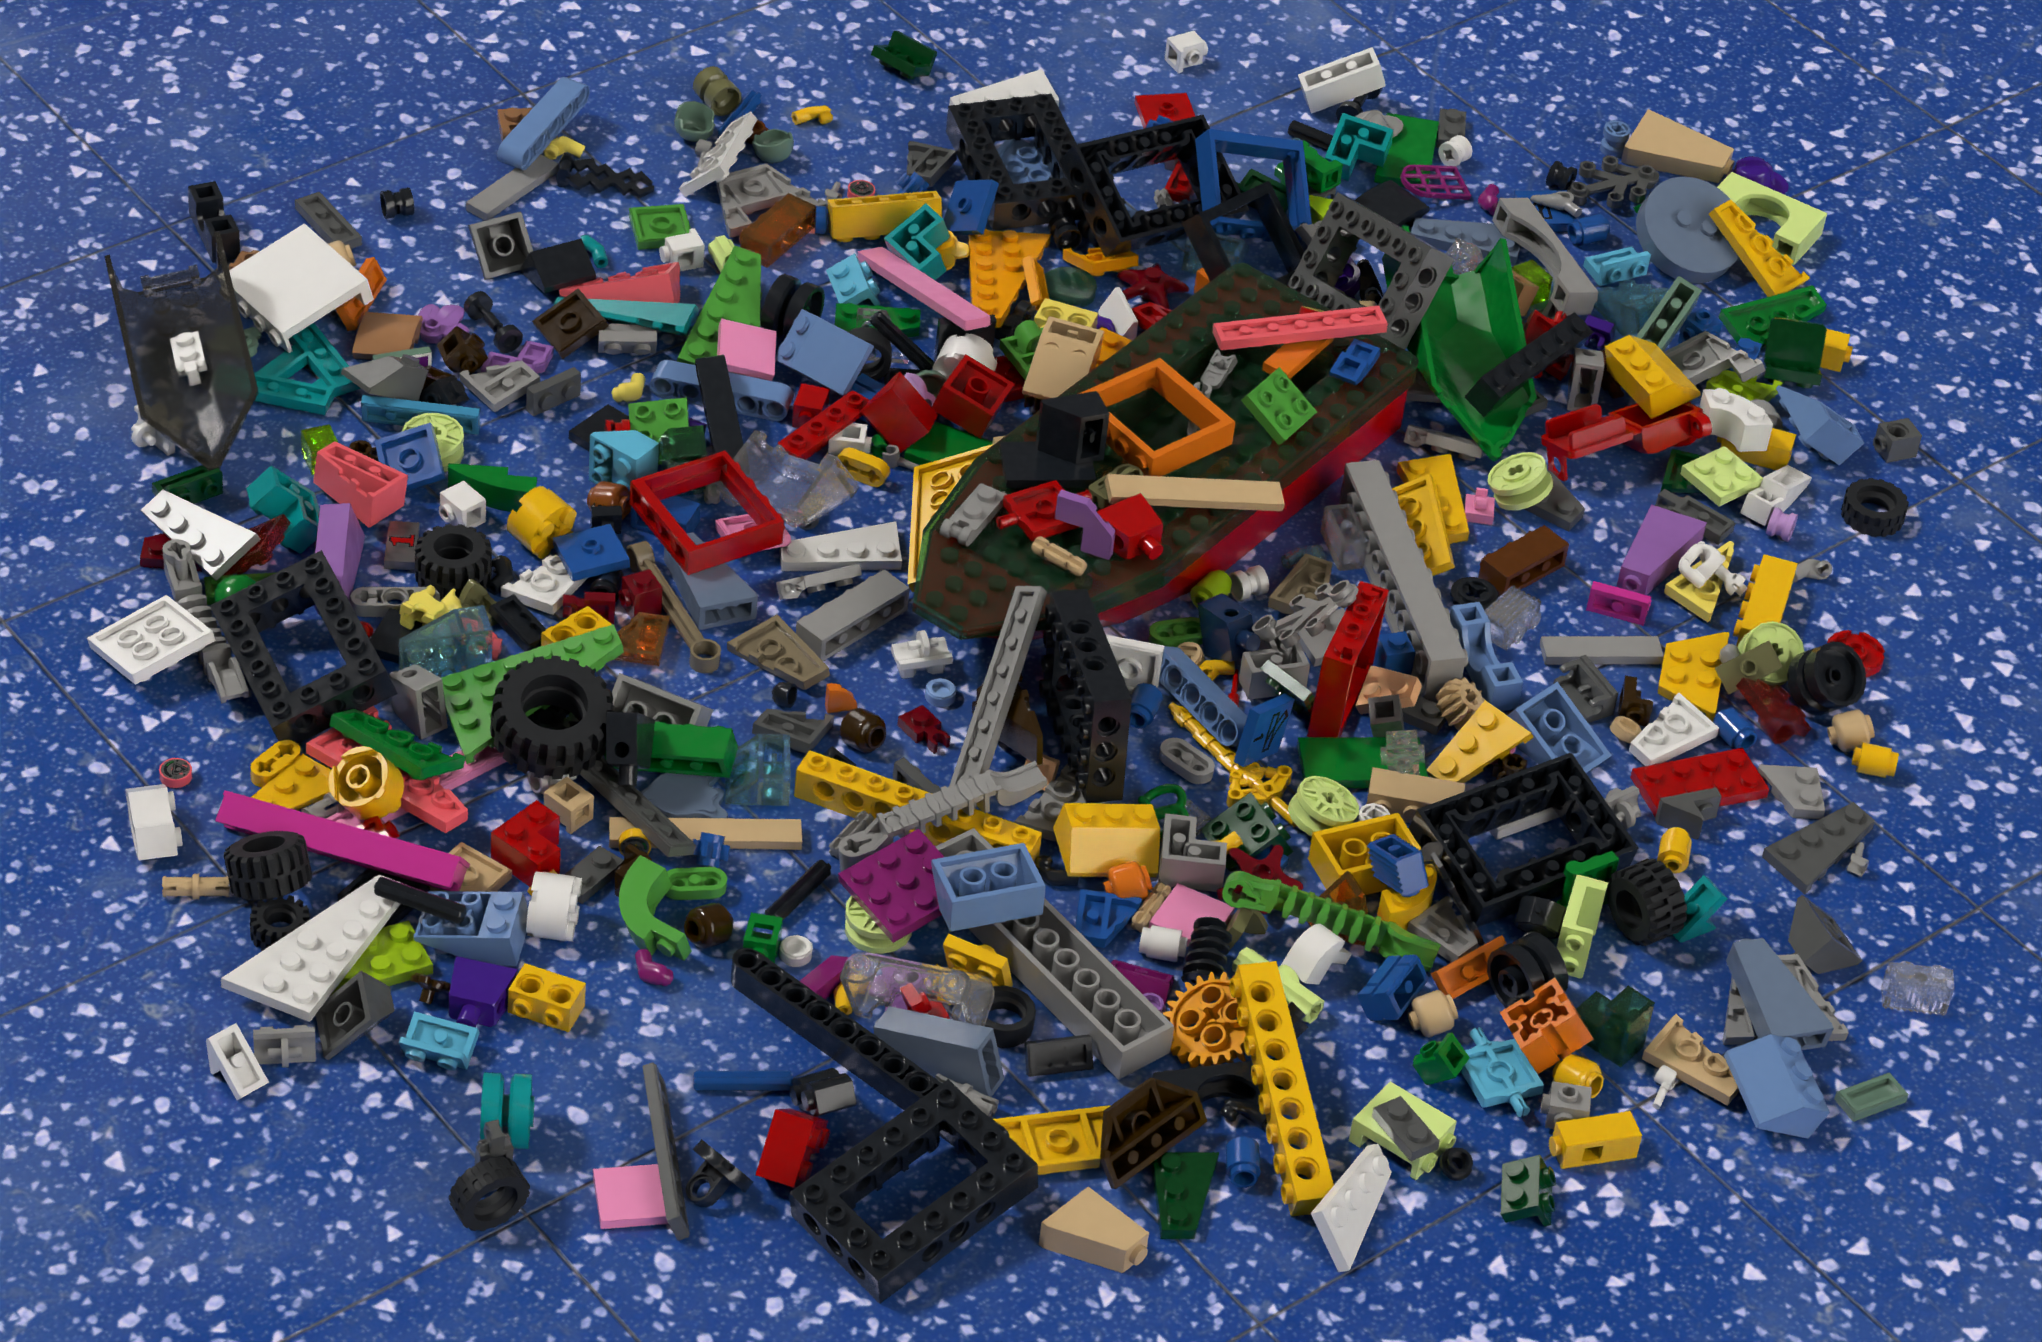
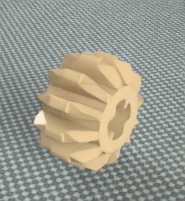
M1465 677L1449 680L1439 690V693L1435 695L1438 701L1436 707L1442 712L1441 717H1445L1448 725H1454L1458 731L1485 699L1482 698V691L1477 690L1475 683H1469Z

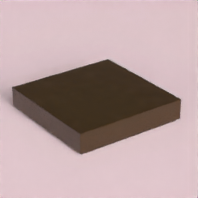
M579 288L532 321L547 342L554 346V350L562 359L598 335L599 330H605L609 327L607 321Z

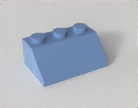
M1024 843L931 860L939 910L950 932L1043 914L1046 885Z
M1770 1034L1725 1052V1060L1756 1128L1808 1139L1829 1115L1830 1111L1796 1039Z

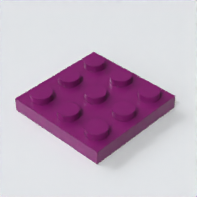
M919 828L838 873L840 884L893 943L942 915L939 910L931 860L943 858L944 856Z

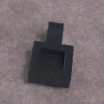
M1021 300L1015 307L1013 314H1008L1001 328H996L995 338L1000 340L1014 336L1017 326L1031 319V315L1027 312L1032 308V304Z

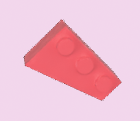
M335 441L317 452L313 483L339 504L350 503L357 519L368 528L404 506L408 475Z

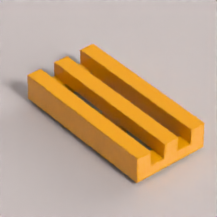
M1030 255L1023 258L1022 262L1030 303L1033 306L1035 305L1038 311L1044 299L1050 298L1044 268Z

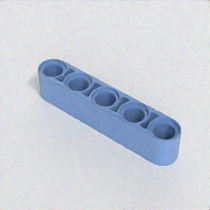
M561 77L501 142L497 152L498 161L521 170H526L585 106L590 95L589 86L567 77Z
M663 360L657 365L649 384L653 394L665 399L687 397L689 404L703 406L695 365L672 360ZM728 372L738 414L771 421H781L786 417L794 397V393L788 385Z
M1164 646L1159 682L1220 744L1238 747L1248 716L1180 648Z

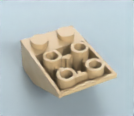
M1049 316L1040 335L1022 394L1038 399H1049L1074 395L1087 387L1100 358L1104 331Z

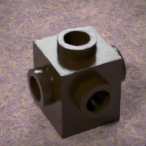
M458 326L437 344L444 363L454 373L468 370L469 375H471L488 359L483 348L485 346L483 340L475 333L470 335Z

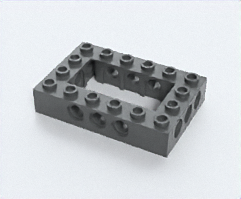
M1337 192L1320 226L1316 229L1307 250L1304 252L1299 265L1291 276L1285 292L1309 307L1322 311L1366 307L1360 304V301L1334 287L1339 277H1342L1343 269L1351 254L1356 251L1358 241L1360 239L1364 240L1401 262V265L1394 274L1387 291L1378 305L1388 323L1387 332L1359 336L1401 358L1454 258L1364 205Z

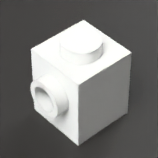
M462 481L440 492L439 514L445 522L458 526V524H462L467 528H475L486 522V499L465 481Z

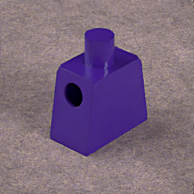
M456 956L449 992V1016L452 1019H456V1023L475 1028L477 1024L488 1027L495 1026L508 1008V989L516 978L518 969Z

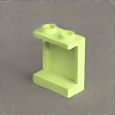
M1578 874L1576 875L1562 923L1557 949L1565 962L1568 975L1583 978L1593 935L1595 936L1608 882Z
M1390 1081L1353 1118L1349 1142L1360 1148L1368 1139H1371L1412 1165L1410 1177L1417 1180L1424 1172L1429 1173L1434 1168L1438 1157L1443 1152L1454 1146L1456 1142L1454 1131L1457 1121ZM1401 1096L1440 1140L1438 1150L1410 1161L1373 1119V1108Z

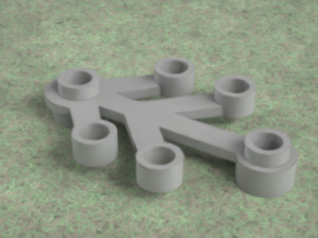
M1348 580L1340 581L1334 586H1331L1330 583H1324L1314 592L1319 601L1306 598L1304 594H1300L1289 603V606L1294 611L1293 614L1277 621L1272 615L1263 616L1254 623L1252 630L1260 637V640H1264L1267 643L1274 640L1280 634V629L1292 625L1279 636V640L1284 647L1290 648L1300 640L1298 632L1303 627L1312 637L1320 634L1326 627L1323 621L1340 606L1341 608L1350 606L1356 600L1358 588Z

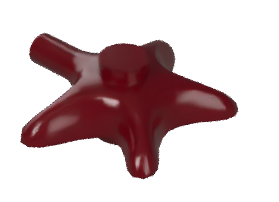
M1158 263L1153 264L1152 267L1146 270L1126 269L1117 274L1119 279L1132 285L1122 291L1127 301L1140 296L1144 300L1153 301L1155 304L1170 309L1167 299L1168 293H1186L1189 291V287L1184 282L1164 273Z
M1275 845L1270 854L1263 860L1255 859L1238 848L1230 849L1229 855L1240 871L1262 879H1278L1283 884L1291 887L1295 885L1299 890L1303 889L1301 882L1287 876L1281 870L1280 864L1284 852L1281 845ZM1237 885L1234 892L1240 894L1243 886ZM1224 887L1217 889L1220 901L1224 900L1222 894ZM1260 911L1263 915L1268 914L1267 912Z

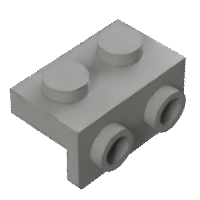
M608 324V328L599 330L598 353L612 355L620 353H635L638 355L656 353L657 331L655 329L635 324Z

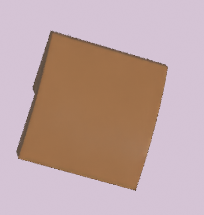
M366 312L356 334L352 350L354 359L372 360V355L413 349L414 343L418 344L423 317Z

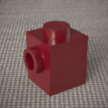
M650 569L622 576V590H619V600L633 622L662 615L663 587Z

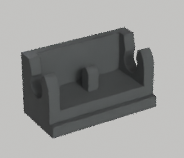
M1586 655L1560 666L1559 669L1562 673L1570 672L1565 676L1554 679V683L1558 682L1588 723L1614 714L1618 692Z

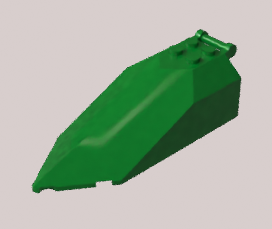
M1403 225V226L1401 227V228L1405 229L1406 231L1410 232V231H1409V226H1404V225ZM1503 238L1498 240L1494 248L1475 270L1457 275L1454 274L1451 264L1406 347L1432 392L1493 462L1500 459L1504 448L1508 446L1525 418L1527 410L1537 398L1533 378L1500 407L1485 417L1465 398V395L1483 375L1526 346L1507 241ZM1385 253L1382 257L1388 289L1401 262Z

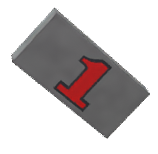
M389 521L384 569L415 570V545H417L419 538V522Z

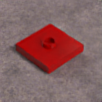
M1187 93L1135 95L1134 104L1143 128H1146L1150 119L1157 121L1158 115L1169 118L1173 122L1195 117Z

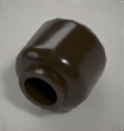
M856 708L843 718L840 726V736L847 746L863 753H870L884 743L886 739V725L879 715L866 709Z
M720 903L698 906L689 911L684 923V932L688 940L699 948L717 946L730 939L733 931V917L726 907Z

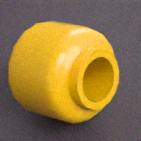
M1571 1054L1565 1057L1553 1069L1555 1082L1592 1087L1591 1098H1595L1603 1087L1604 1078L1600 1066L1594 1061L1579 1055Z

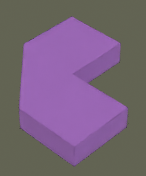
M526 340L518 357L489 352L488 359L481 367V373L486 372V367L502 366L521 360L537 374L545 372L554 355V346Z
M1061 489L1057 496L1055 519L1082 527L1081 551L1109 560L1113 554L1116 530L1108 521L1105 522L1096 511V505L1090 498Z

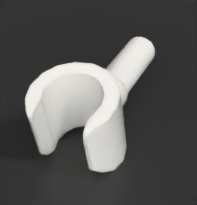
M1662 1065L1654 1078V1081L1661 1085L1652 1105L1655 1109H1660L1666 1093L1675 1086L1677 1072L1666 1065Z

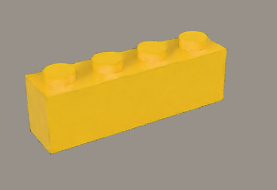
M937 191L827 200L829 233L833 239H837L839 242H850L856 237L875 240L879 239L880 235H888L925 203L942 218V198Z
M1763 554L1760 565L1754 564L1750 581L1755 583H1748L1744 599L1749 600V602L1743 600L1738 616L1743 620L1737 619L1733 636L1738 637L1737 647L1744 635L1761 623L1772 621L1781 623L1798 563Z

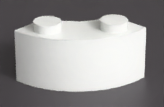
M1723 388L1715 390L1703 389L1699 408L1703 409V413L1711 421L1712 433L1710 435L1727 439L1735 445L1739 452L1767 451L1773 423L1763 408L1746 398L1729 393V391Z
M165 784L125 789L131 832L138 860L177 856V847L182 846L183 843L181 829L174 826L171 811L176 810L173 791L168 792Z

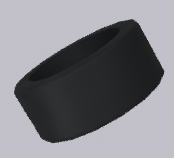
M859 327L848 331L850 334L873 345L881 353V357L873 363L864 364L858 377L862 373L876 381L884 377L890 370L892 362L890 341L875 328Z
M993 986L983 990L976 997L971 1023L993 1028L997 1047H1016L1031 1037L1036 1009L1033 1000L1028 994L1018 988ZM995 1009H1006L1018 1014L1022 1020L1014 1024L1003 1025L991 1021L985 1014Z

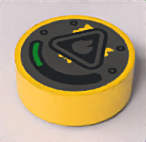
M630 828L621 833L619 837V851L623 856L625 847L629 844H632L640 851H644L647 854L650 853L651 841L642 833L641 829Z

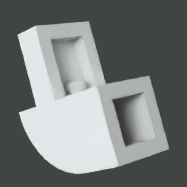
M1315 924L1296 940L1281 965L1291 967L1298 975V978L1304 983L1319 985L1332 963L1346 965L1352 953L1343 948L1345 941L1322 924Z

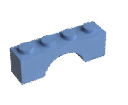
M1480 602L1451 606L1450 622L1453 628L1458 630L1461 647L1466 649L1468 654V666L1465 668L1471 680L1475 683L1477 690L1482 691V698L1500 711L1516 709L1519 705L1523 681L1513 662L1500 664L1491 641L1490 620Z

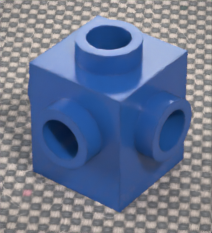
M1705 308L1690 313L1681 326L1678 343L1680 344L1704 331L1720 338L1723 322Z

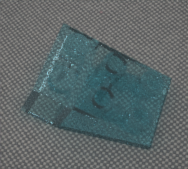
M1624 280L1619 282L1617 287L1597 289L1599 293L1594 308L1608 322L1614 323V328L1622 336L1632 335L1636 337L1667 293L1668 288H1654L1651 284H1637L1635 280Z
M484 605L453 609L399 639V671L411 665H419L441 678L492 662V627Z

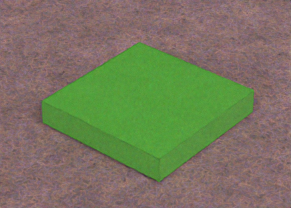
M684 204L629 208V219L638 250L660 248L665 246L666 237L687 234L689 229H691Z

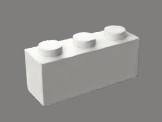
M1373 47L1298 74L1303 95L1311 114L1386 86L1381 65Z

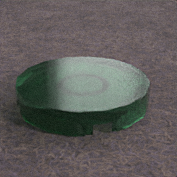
M1058 267L1051 269L1045 274L1051 300L1072 306L1081 305L1080 308L1094 301L1097 293L1096 280L1088 272L1074 267Z

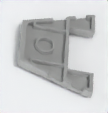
M766 163L731 172L723 181L717 183L729 238L752 232L753 223L746 214H752L758 210L775 208L781 204L791 202L803 218L815 216L816 206H826L827 208V203L820 198L817 201L810 197V191L804 187L797 188L793 186L790 178Z
M1707 331L1664 351L1666 356L1695 386L1710 377L1718 376L1722 371L1730 367L1733 368L1742 382L1766 371L1761 360L1749 358L1748 353L1741 349L1736 351L1730 347L1728 342Z
M1798 954L1777 955L1832 1023L1834 1029L1828 1041H1845L1849 1034L1848 1029L1844 1023H1839L1834 1015L1835 1009L1829 1001L1825 1002L1819 993V985ZM1731 977L1723 1045L1746 1044L1753 1041L1755 1036L1747 1010L1734 979Z

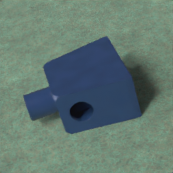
M1222 593L1198 603L1204 656L1232 662L1241 659L1243 652L1257 650L1260 645V637L1252 630L1253 619L1248 610Z

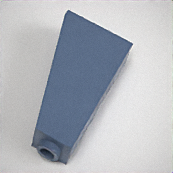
M694 532L687 533L696 545L704 543ZM664 547V562L699 630L756 619L758 601L756 592L726 563L687 575Z
M1745 938L1733 942L1726 962L1758 1039L1772 1034L1796 1039L1801 1046V1050L1825 1047L1834 1029L1832 1023L1765 939L1751 940Z
M892 1006L887 1008L873 1026L874 1035L933 1077H936L939 1073L960 1084L968 1083L973 1086L974 1090L990 1097L993 1096L1004 1081L993 1028Z

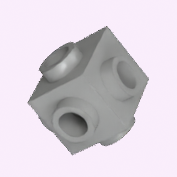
M1552 1081L1549 1094L1543 1093L1540 1113L1546 1114L1545 1128L1554 1129L1555 1123L1559 1121L1589 1117L1592 1087Z

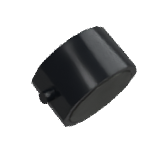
M1524 896L1521 897L1514 926L1526 933L1539 931L1546 938H1559L1567 909L1559 903L1548 899Z

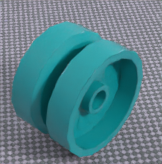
M484 1072L480 1140L485 1139L483 1131L485 1123L499 1120L502 1131L503 1127H508V1134L514 1149H529L530 1127H533L535 1104V1096H532V1074L515 1073L511 1078L510 1094H504L505 1078L502 1073Z

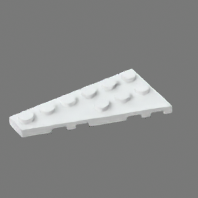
M377 875L221 978V988L310 1022L400 906L397 902L375 895L374 885L379 877L384 876Z

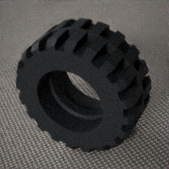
M544 656L535 657L531 663H528L526 660L517 664L516 670L510 669L503 676V680L498 683L493 698L490 732L494 738V745L497 751L500 753L504 752L503 759L510 765L513 763L517 764V770L525 774L528 771L532 772L534 777L542 779L544 776H552V779H562L563 775L567 774L569 777L579 775L582 768L585 771L592 768L596 760H600L606 752L607 712H615L612 693L609 689H606L607 684L601 676L595 677V671L587 665L582 667L579 665V661L571 658L569 661L561 660V656H552L551 659H544ZM553 705L570 711L577 717L579 723L567 729L551 730L536 725L525 713L538 706Z

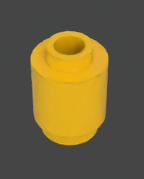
M1862 742L1861 748L1855 747L1851 765L1857 766L1856 772L1882 778H1886V775L1894 777L1899 753L1892 752V748Z
M1679 827L1670 828L1662 835L1657 862L1661 861L1664 863L1666 868H1669L1673 873H1681L1689 865L1692 840L1686 830Z

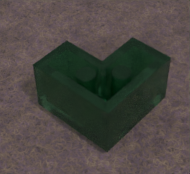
M703 425L670 428L659 439L658 461H662L663 470L703 458L707 455ZM706 486L675 496L702 494L706 490Z
M1629 985L1612 1000L1596 991L1576 1008L1580 1018L1594 1038L1586 1045L1604 1058L1622 1067L1644 1047L1655 1002Z

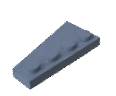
M1415 218L1410 232L1437 249L1468 256L1477 253L1483 259L1494 248L1498 240L1503 238L1507 241L1512 266L1516 265L1521 245L1504 237L1496 225L1492 223Z

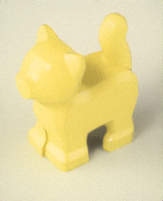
M429 585L425 590L411 594L409 600L401 604L399 614H401L400 624L411 630L415 625V621L423 623L419 629V634L429 639L439 624H443L446 620L461 618L464 609L460 599L455 595V589H452L440 602L433 598L436 592L435 587Z

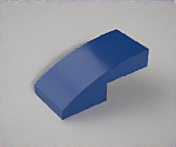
M1354 338L1347 351L1341 352L1329 375L1357 385L1376 363L1380 356V348Z

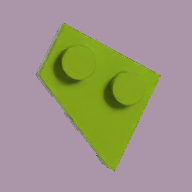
M1724 370L1718 376L1709 379L1705 389L1715 390L1723 388L1729 391V393L1739 395L1749 401L1760 399L1769 402L1778 394L1776 387L1778 385L1782 386L1783 383L1778 380H1774L1773 385L1756 382L1757 376L1742 382L1736 372Z

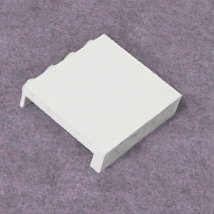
M305 223L220 276L224 287L221 289V292L229 304L234 303L243 317H250L260 332L265 331L276 347L281 346L288 353L293 352L289 342L290 337L348 300L356 297L364 305L374 300L368 279Z

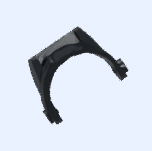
M1362 259L1357 263L1361 272V286L1359 290L1361 301H1375L1379 305L1380 300L1383 298L1381 286L1370 262Z

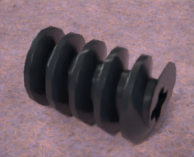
M1201 917L1194 921V930L1191 933V942L1188 945L1189 953L1186 955V964L1183 966V976L1181 977L1184 983L1189 982L1195 986L1197 984V976H1200L1203 981H1207L1210 972H1213L1216 979H1220L1221 974L1224 972L1225 969L1222 966L1227 964V957L1225 955L1230 951L1228 944L1232 942V935L1226 930V923L1219 918Z

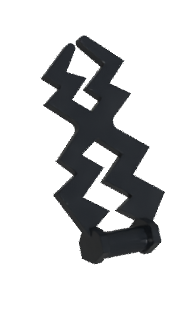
M569 153L563 154L559 162V171L556 174L557 185L564 188L570 184L576 190H580L590 184L600 193L614 186L623 195L631 191L638 198L654 192L653 182L642 171L635 174L629 168L616 173L606 163L598 166L593 158L574 160L572 154ZM575 168L577 173L571 176L570 172ZM586 168L591 171V173L584 177H581L579 172ZM605 174L607 178L601 181L597 178L598 176ZM629 179L630 182L625 183L624 180ZM641 181L648 187L640 189L637 184Z
M1440 841L1427 843L1421 849L1424 864L1434 865L1469 930L1475 936L1479 946L1484 945L1485 942L1477 926L1462 903L1455 886L1439 860L1444 852L1442 843Z

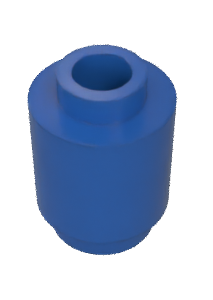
M1600 213L1577 218L1568 224V236L1572 244L1579 243L1580 246L1606 240L1607 235L1610 233V224L1608 219L1604 218Z
M1141 683L1135 687L1131 694L1132 702L1129 724L1138 729L1145 728L1152 723L1163 701V695L1156 686Z
M1735 708L1722 709L1715 715L1713 721L1719 727L1718 735L1732 749L1743 747L1746 751L1754 745L1757 740L1755 728Z
M1240 1136L1230 1140L1226 1145L1227 1176L1233 1185L1240 1188L1251 1187L1260 1176V1147L1258 1142L1252 1138Z

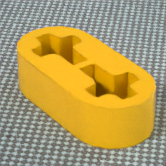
M850 447L844 448L834 461L835 468L841 475L872 487H880L891 473L890 467L884 460Z
M281 740L258 756L250 766L252 783L261 788L301 756L299 744L292 740Z

